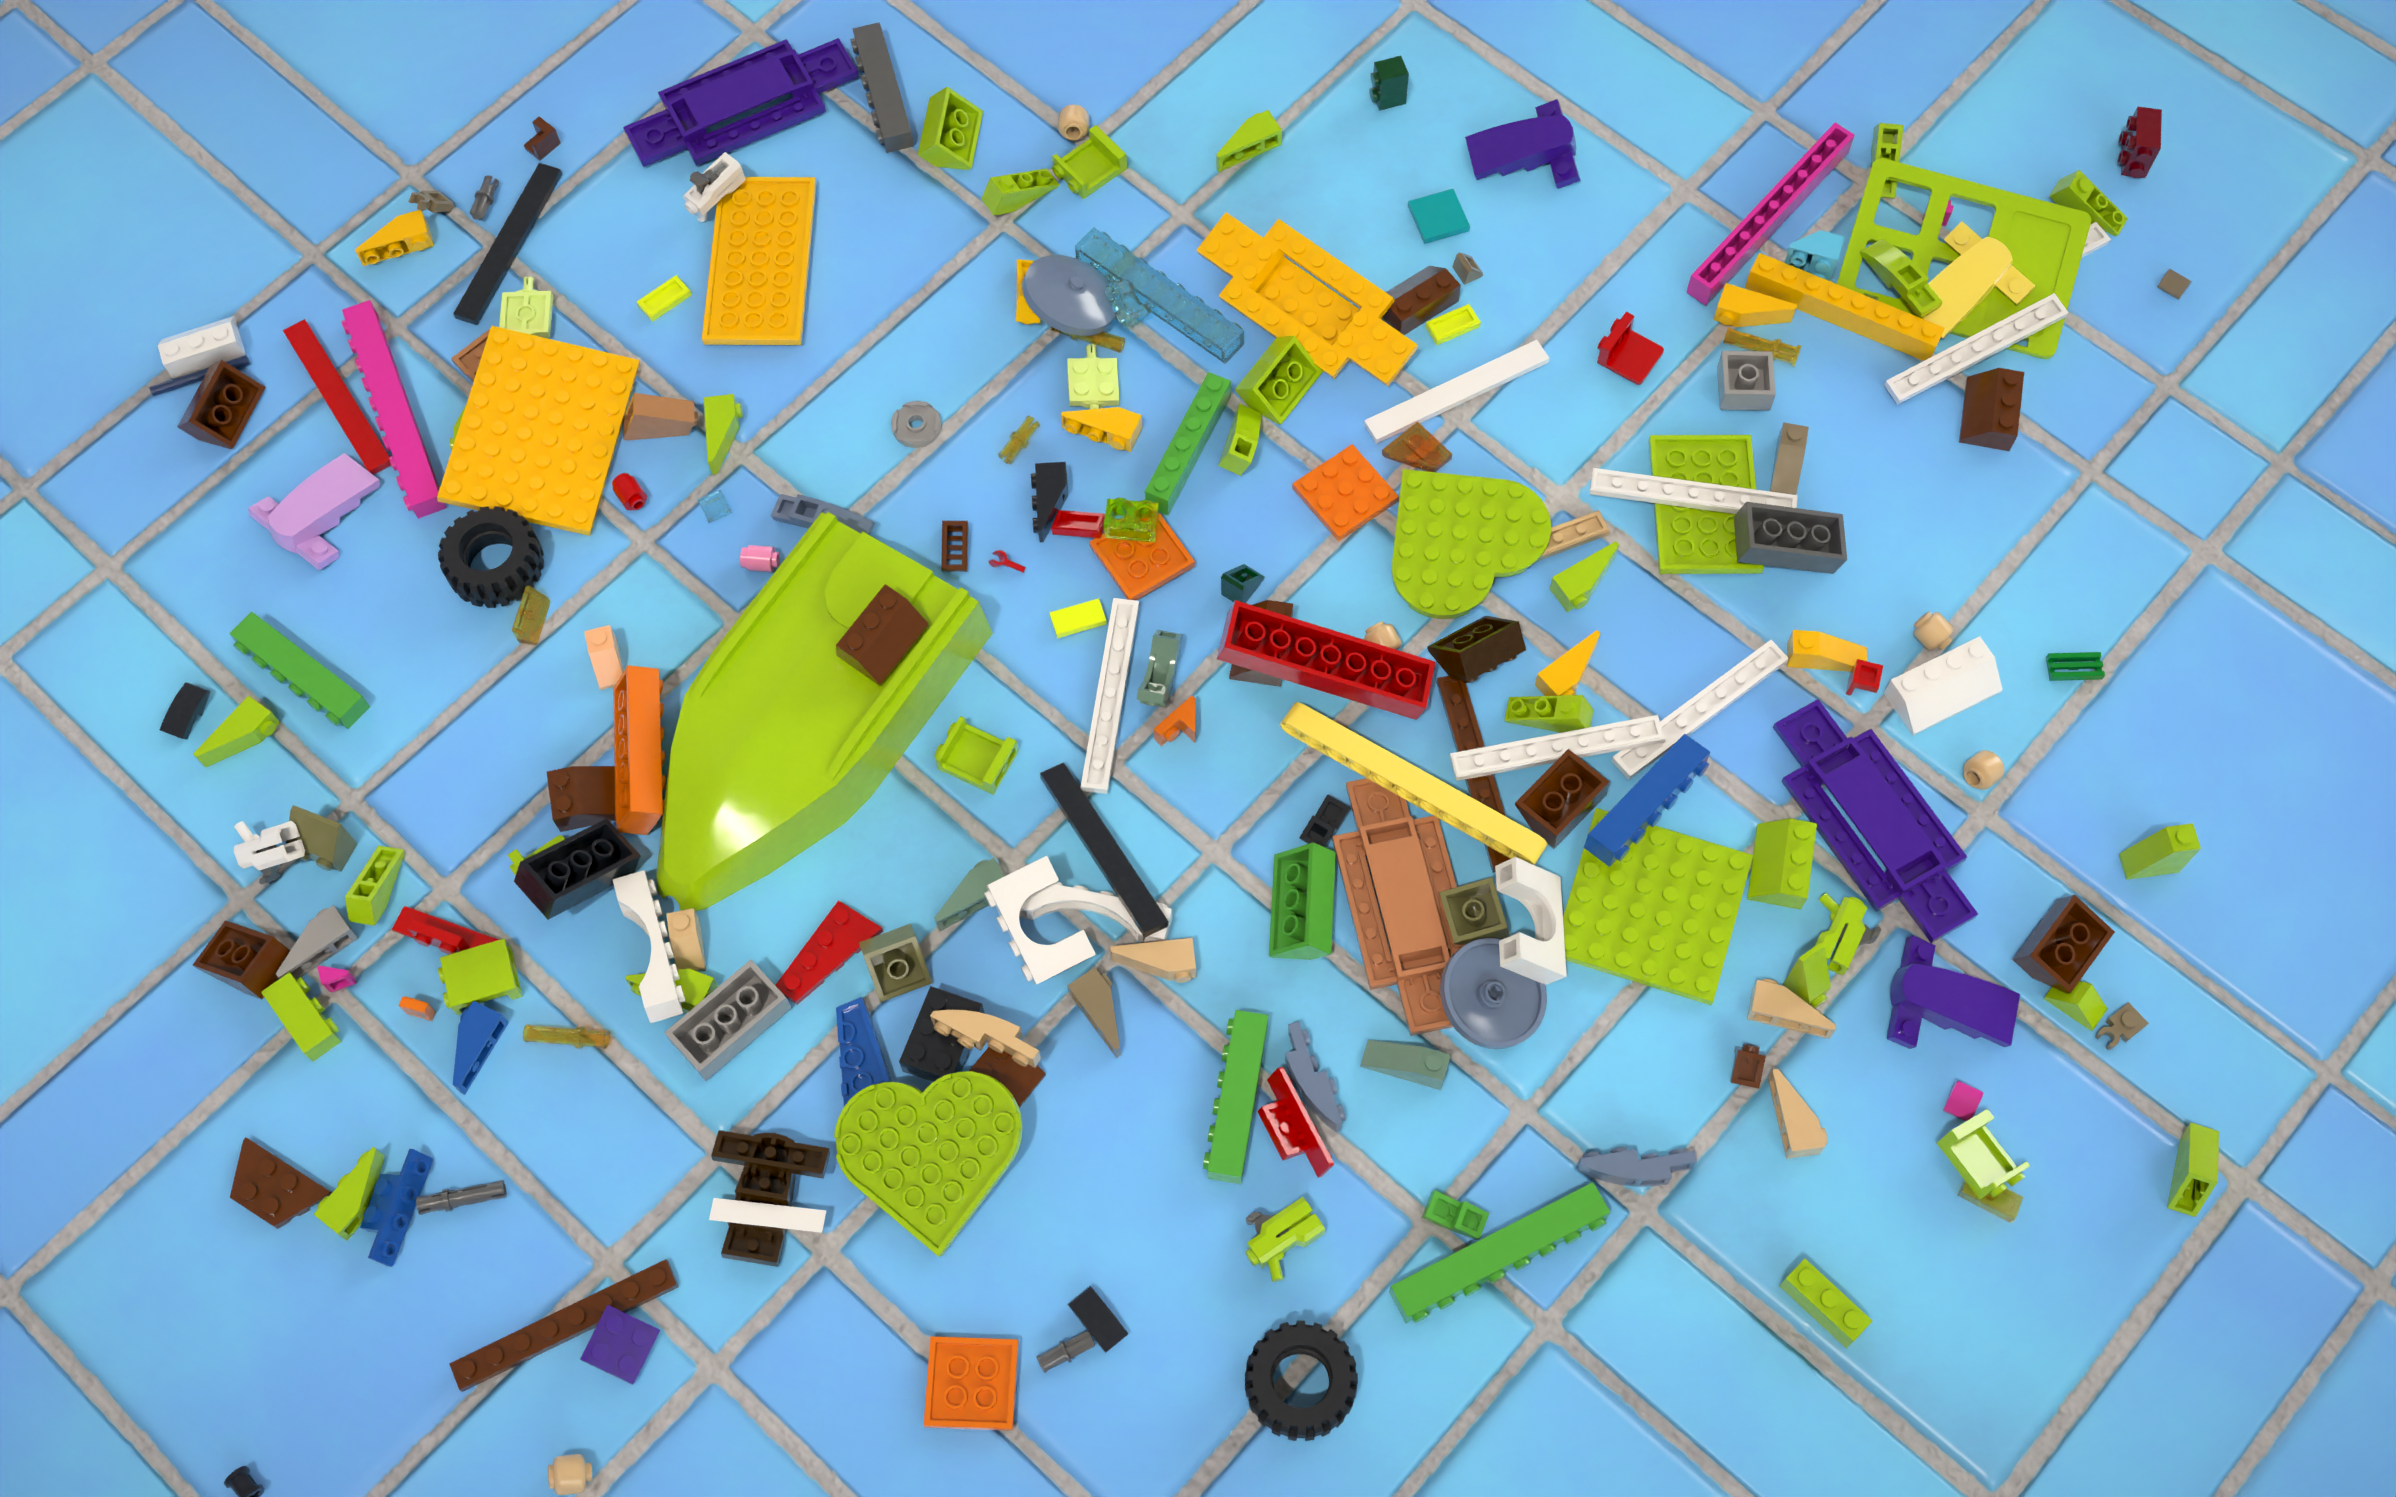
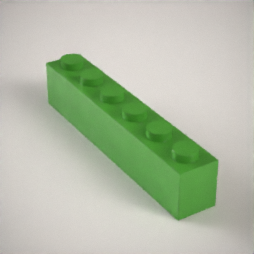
M1210 372L1207 373L1144 491L1145 507L1150 508L1154 505L1160 513L1169 516L1231 398V380Z
M252 611L229 633L235 640L233 646L240 653L252 655L251 660L261 669L269 668L271 670L270 675L282 684L286 681L289 684L288 688L300 698L304 695L308 698L306 702L317 712L321 709L327 713L325 717L335 726L341 724L349 729L370 708L361 694Z
M1235 1010L1234 1019H1228L1226 1035H1231L1230 1044H1224L1222 1061L1226 1062L1225 1072L1219 1071L1217 1088H1222L1220 1098L1214 1099L1212 1115H1217L1216 1124L1210 1125L1208 1142H1212L1211 1153L1205 1152L1203 1169L1207 1170L1208 1179L1241 1184L1268 1028V1015Z

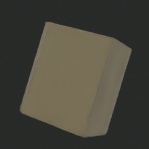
M1460 252L1456 255L1452 267L1464 285L1483 276V272L1473 257Z
M2169 269L2157 287L2179 300L2192 281Z

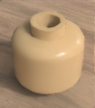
M1072 104L1064 107L1060 111L1058 118L1060 134L1064 138L1073 141L1084 138L1089 129L1088 112L1079 105Z
M1928 611L1913 625L1915 627L1914 636L1927 650H1934L1937 647L1943 650L1953 640L1950 637L1954 631L1953 626L1939 612L1931 614Z
M1381 621L1365 630L1366 635L1363 640L1396 650L1401 647V639L1392 624H1384Z
M1988 750L1979 751L1967 760L1963 766L1965 781L1970 786L1980 790L1990 788L2005 773L2004 764L2000 757Z
M581 1454L557 1456L554 1458L553 1464L548 1465L549 1489H554L557 1495L582 1493L586 1488V1482L592 1481L591 1463H585V1459Z

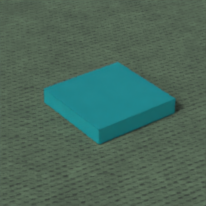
M1454 189L1408 201V208L1424 244L1470 231V224Z

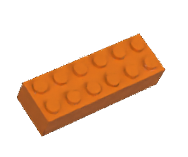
M627 665L613 688L616 829L620 833L648 835L651 829L657 825L664 811L665 799H662V791L665 788V775H662V766L665 760V752L661 750L664 727L660 726V719L664 710L663 703H660L663 680L659 679V669Z

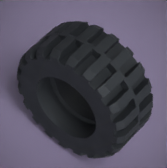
M489 506L480 507L479 511L474 512V510L466 512L467 515L465 517H458L454 521L455 525L453 527L449 526L444 532L446 538L440 540L439 547L441 550L438 552V560L441 563L440 568L454 592L458 593L459 597L465 602H471L472 605L482 607L485 604L487 608H495L496 604H501L502 607L510 605L509 601L514 599L518 601L523 598V593L526 591L529 593L534 588L533 582H538L542 575L540 570L544 568V553L528 521L523 516H519L516 511L511 509L505 511L504 507L494 506V509H490ZM493 544L513 546L510 556L500 566L484 571L471 568L474 557L485 547Z
M1297 1321L1294 1325H1289L1286 1322L1280 1324L1279 1329L1275 1331L1270 1329L1265 1333L1264 1338L1261 1341L1258 1340L1254 1345L1253 1352L1249 1355L1246 1363L1245 1392L1252 1413L1257 1415L1258 1421L1264 1427L1267 1426L1272 1430L1271 1433L1277 1436H1287L1288 1440L1297 1441V1438H1305V1441H1310L1319 1435L1322 1437L1326 1436L1334 1427L1338 1428L1343 1423L1346 1415L1349 1414L1357 1392L1358 1373H1356V1362L1354 1356H1351L1349 1353L1348 1345L1345 1341L1341 1342L1337 1338L1338 1334L1333 1330L1326 1331L1322 1329L1321 1324L1315 1322L1313 1325H1307L1305 1321ZM1304 1354L1314 1357L1324 1365L1328 1373L1329 1387L1327 1393L1314 1406L1307 1408L1290 1406L1284 1403L1275 1392L1273 1385L1275 1369L1283 1359L1291 1355Z

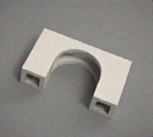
M1047 856L986 885L988 891L984 893L990 907L996 906L1000 915L996 919L1003 933L1008 931L1012 939L1008 943L1014 956L1020 955L1024 963L1021 970L1028 982L1032 980L1034 984H1039L1096 955L1084 930H1080L1054 944L1041 945L1031 941L1021 929L1019 913L1024 901L1031 894L1059 881Z
M1517 857L1496 865V890L1517 899L1528 909L1534 921L1536 931L1535 938L1519 932L1500 940V967L1545 985L1567 977L1560 876Z

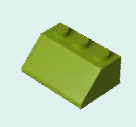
M945 87L929 97L917 155L935 167L961 170L972 169L983 110L949 87Z
M1295 336L1276 337L1235 388V391L1249 408L1262 413V416L1281 425L1323 371L1314 364L1312 357Z
M1789 818L1757 824L1747 900L1799 910L1803 908L1808 899L1817 823Z

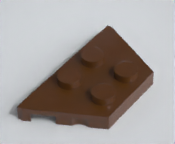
M247 1137L243 1140L230 1198L270 1225L279 1229L289 1223L292 1218L310 1211L311 1206L332 1194V1192Z

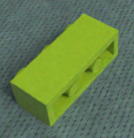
M289 972L261 993L302 1052L314 1062L341 1042L336 1035L340 1030L330 1017L328 1019L324 1018L322 1012L325 1011V1008L316 997L311 999L307 994L311 989L302 977L296 979Z
M1805 1258L1779 1286L1845 1348L1850 1346L1872 1322L1862 1310Z

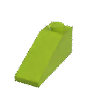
M1269 110L1256 113L1248 118L1216 154V169L1218 172L1282 145V129Z
M1879 123L1874 127L1871 167L1878 158L1900 162L1904 125ZM1892 180L1885 181L1881 197L1895 198L1897 182Z
M734 394L704 397L707 460L712 474H718L739 430V418H743L742 405L736 402Z
M1617 541L1552 577L1550 591L1566 612L1574 608L1580 609L1588 603L1589 598L1616 557L1619 547Z
M248 695L193 755L203 766L209 767L263 742L266 737L274 733L280 722L271 711Z
M378 845L345 896L349 922L373 926L377 924L387 907L405 854L403 849Z
M1821 942L1798 958L1783 983V986L1787 987L1810 1006H1813L1814 1009L1828 999L1826 994L1831 988L1825 947Z

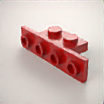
M407 906L402 908L391 929L393 932L413 938L415 942L423 946L429 947L432 945L438 947L440 951L448 955L499 940Z
M1279 1067L1267 1079L1278 1101L1262 1106L1257 1112L1281 1159L1284 1161L1305 1153L1317 1177H1322L1334 1165L1331 1154L1320 1138L1318 1129L1310 1119L1305 1104L1299 1098L1291 1078L1287 1075L1284 1067Z

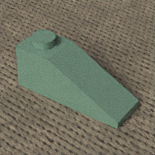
M995 858L989 861L982 860L978 862L968 872L934 917L939 931L989 906L984 895L988 891L986 885L1005 876Z
M1368 1040L1360 1067L1441 1090L1451 1055L1421 1046Z

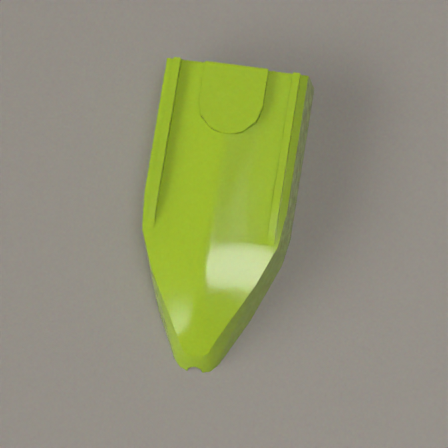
M821 512L711 653L684 696L671 746L656 871L657 892L664 900L666 896L673 897L679 904L681 911L693 908L695 912L704 910L769 875L845 824L872 797L993 634L979 601L970 597L969 592L960 587L958 590L936 577L930 569L865 532L859 533L844 525L830 512L826 514ZM886 584L905 597L929 625L882 685L879 686L836 655V644Z

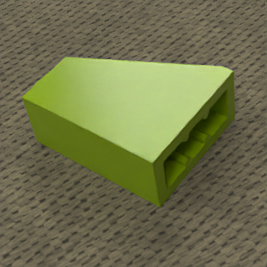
M2190 823L2165 827L2121 852L2119 858L2126 880L2179 873L2198 853L2201 847L2194 825Z
M2190 1122L2179 1141L2167 1202L2168 1209L2196 1217L2218 1183L2219 1131Z

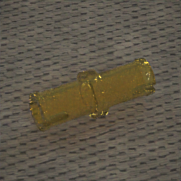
M1027 416L1018 430L1011 433L1009 436L1010 440L1002 451L999 452L998 456L1001 460L1003 457H1006L1005 463L1011 464L1021 449L1027 447L1029 444L1028 440L1036 429L1039 428L1040 424L1038 421L1032 423L1033 417Z

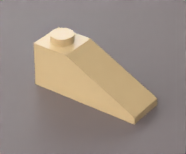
M1193 938L1110 946L1111 958L1114 962L1169 981L1175 980L1178 983L1188 982L1191 978H1196Z
M1771 979L1757 980L1754 984L1749 1003L1748 1020L1828 1039L1835 1032L1836 1025L1787 987L1778 985L1776 981Z
M1772 1069L1767 1079L1786 1159L1820 1154L1825 1145H1827L1825 1128H1821L1817 1116L1780 1070Z

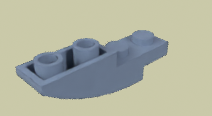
M780 494L771 513V517L775 521L808 529L821 512L825 514L830 512L836 516L839 522L859 533L865 532L870 535L875 525L872 520L854 512L799 494L797 497Z
M1299 1022L1288 1024V1035L1293 1051L1285 1053V1063L1295 1087L1314 1114L1332 1130L1339 1132L1342 1129V1121H1345V1114L1342 1105H1336L1334 1095L1337 1094L1334 1079H1328L1326 1070L1315 1073L1318 1071V1065L1315 1056H1310L1307 1046L1310 1045L1307 1030H1301Z
M1627 1147L1612 1149L1609 1154L1600 1155L1599 1152L1584 1154L1583 1158L1579 1159L1577 1170L1589 1177L1618 1185L1635 1187L1668 1185L1672 1178V1172L1693 1169L1697 1163L1695 1151L1686 1152V1149H1676L1670 1151L1669 1155L1658 1157L1657 1153H1651L1642 1156L1641 1160H1639L1636 1149L1628 1150Z

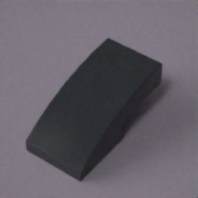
M185 682L172 701L159 730L188 740L196 715L202 716L211 691Z
M1327 794L1317 813L1311 817L1299 839L1307 844L1314 842L1326 848L1331 842L1332 836H1335L1351 811V807Z
M1091 1286L1087 1287L1067 1304L1105 1353L1128 1335L1118 1319Z

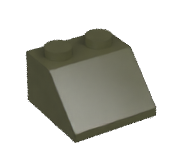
M293 805L290 810L289 821L296 824L300 836L287 840L286 844L301 839L305 854L298 859L305 862L311 859L316 861V865L330 871L334 868L342 872L357 846L356 841L340 823Z
M1492 877L1439 892L1455 945H1466L1472 941L1484 938L1505 939L1510 937Z
M911 923L859 942L880 1002L932 983Z

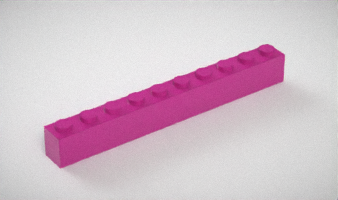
M1835 122L1691 275L1686 293L1707 305L1725 286V283L1731 280L1849 153L1855 135Z
M371 300L343 309L342 312L345 320H342L341 323L346 334L351 335L352 339H349L348 343L353 354L357 353L358 358L354 360L359 372H364L365 377L361 378L365 390L371 392L372 396L368 400L373 411L378 412L379 416L375 417L380 431L385 432L386 436H383L382 440L387 451L391 450L393 456H390L389 460L394 471L398 470L400 476H397L396 480L401 491L405 490L407 496L403 497L408 511L413 510L419 519L446 509V503L438 502L437 495L440 487L377 311Z

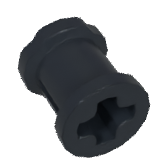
M247 1466L237 1468L224 1481L226 1488H231L238 1497H260L265 1489L261 1484L258 1485L250 1476V1469Z

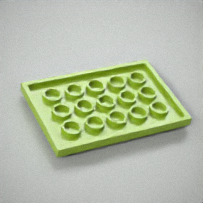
M1751 435L1649 436L1651 476L1756 490ZM1653 503L1659 574H1762L1764 565L1737 562L1735 514Z

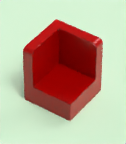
M1857 659L1849 675L1846 695L1851 696L1855 688L1877 693L1884 665Z

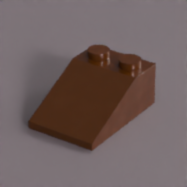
M571 766L547 771L552 819L560 832L592 826L606 818L610 822L615 821V766Z
M225 920L193 963V966L245 994L262 1000L264 996L261 992L277 980L276 972L290 950L273 936Z

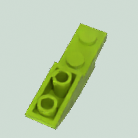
M1879 240L1860 251L1861 256L1887 287H1894L1918 317L1922 318L1941 307L1942 300L1927 284L1929 278L1895 246L1884 240Z

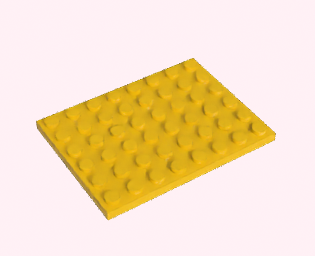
M491 325L437 495L438 502L477 511L480 510V507L489 506L490 509H494V506L504 507L505 511L507 509L516 511L519 516H523L530 523L590 536L638 372L639 360Z

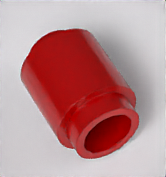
M622 473L613 479V492L626 510H639L644 506L647 494L634 476Z

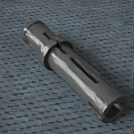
M504 1180L457 1190L447 1188L443 1189L440 1193L416 1197L417 1210L419 1215L441 1210L449 1212L459 1206L506 1198V1185Z

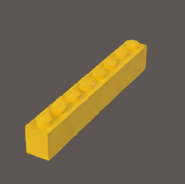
M1761 253L1758 254L1745 285V288L1797 304L1796 309L1923 361L1932 357L1945 329L1942 326Z

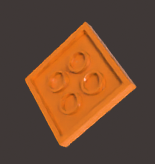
M1353 444L1292 483V489L1338 542L1399 502V496Z
M1154 505L1102 534L1101 538H1095L1089 542L1090 548L1127 600L1136 601L1195 567L1194 559Z
M930 1336L923 1426L925 1428L1013 1431L1018 1339Z

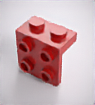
M1625 312L1621 319L1617 318L1614 321L1609 336H1603L1599 342L1597 349L1600 352L1597 363L1640 385L1663 355L1664 348L1634 332L1632 325L1635 316Z

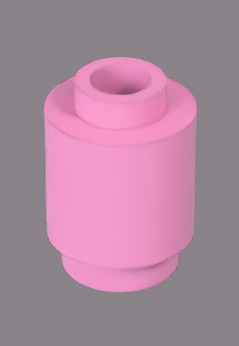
M749 545L741 549L740 565L742 568H747L748 571L773 572L774 568L779 566L780 555L779 552H775L774 547Z

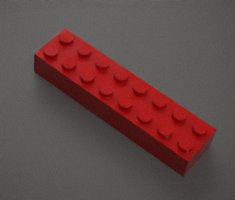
M1237 600L1234 601L1227 613L1217 660L1415 720L1418 719L1427 707L1435 661Z

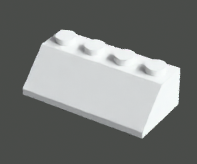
M1979 636L1891 679L1884 691V695L1913 736L2002 692L2003 689L1995 657Z

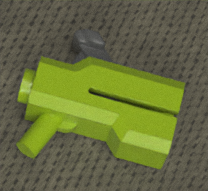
M1825 893L1820 897L1819 901L1831 912L1830 920L1832 923L1828 931L1822 932L1819 935L1814 947L1821 942L1825 947L1826 959L1829 960L1836 943L1839 942L1828 965V970L1844 975L1858 947L1863 944L1874 943L1881 932V928L1876 927L1870 930L1868 926L1863 924L1862 919L1867 907L1860 899L1844 897L1840 905H1838Z
M1303 1197L1278 1214L1269 1216L1263 1215L1260 1212H1253L1246 1217V1224L1255 1225L1258 1235L1247 1242L1248 1250L1245 1251V1254L1253 1266L1258 1264L1261 1269L1267 1265L1269 1266L1272 1282L1283 1280L1279 1261L1283 1259L1284 1253L1296 1245L1306 1247L1325 1234L1323 1224L1315 1213L1313 1215L1310 1214L1313 1210Z

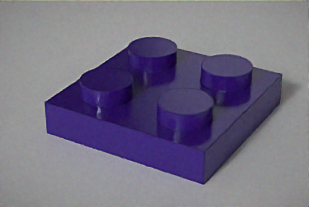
M607 1305L579 1360L633 1385L660 1329Z

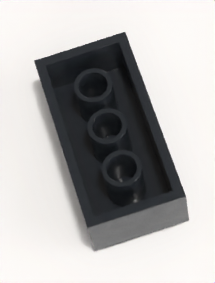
M606 818L521 861L514 883L549 920L614 886L612 879L635 873L641 855Z

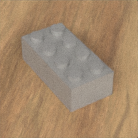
M749 960L664 1033L690 1065L707 1081L789 1011L791 1006L784 994L752 960Z

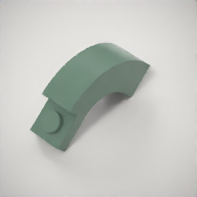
M1158 629L1154 633L1146 675L1137 693V700H1140V703L1166 707L1177 670L1183 634Z

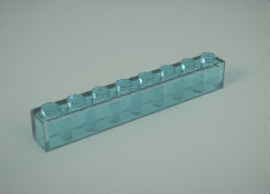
M1093 227L1075 245L1076 259L1093 266L1107 278L1111 285L1226 364L1244 345V330L1239 324L1232 323L1217 309L1213 310L1207 306L1200 297L1191 295L1181 284L1174 283L1162 271L1155 270L1149 266L1146 260L1136 257L1126 246L1119 245L1113 241L1107 233L1100 232Z

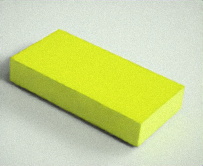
M675 275L638 300L637 304L653 322L692 296L688 287Z
M1467 304L1427 321L1425 328L1435 344L1439 345L1479 328L1481 322L1470 304Z
M1099 598L1049 612L1057 639L1107 624Z

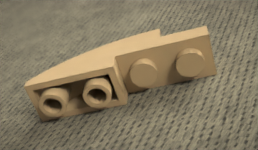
M967 1010L933 1011L930 1015L933 1025H935L934 1029L944 1036L951 1034L957 1037V1041L968 1049L972 1050L975 1047L981 1051L986 1042H989L988 1046L998 1053L1005 1051L1011 1054L1012 1059L1024 1067L1029 1064L1035 1068L1041 1059L1038 1049L1020 1040L1023 1036L1021 1027L1004 1019Z

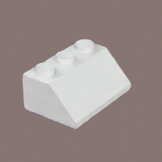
M234 316L164 338L158 344L163 366L173 379L208 368L220 360L227 362L246 355Z

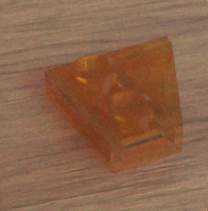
M1416 422L1382 449V455L1385 458L1427 472H1436L1452 459V453L1419 422Z

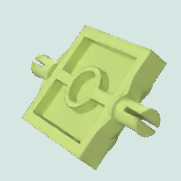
M526 276L523 278L522 290L502 293L499 327L548 338L551 332L553 294L551 291L533 290L534 279L529 276L527 279Z
M1092 344V353L1091 345L1086 346L1087 358H1067L1069 406H1083L1089 408V410L1099 409L1104 406H1119L1117 358L1096 357V345Z

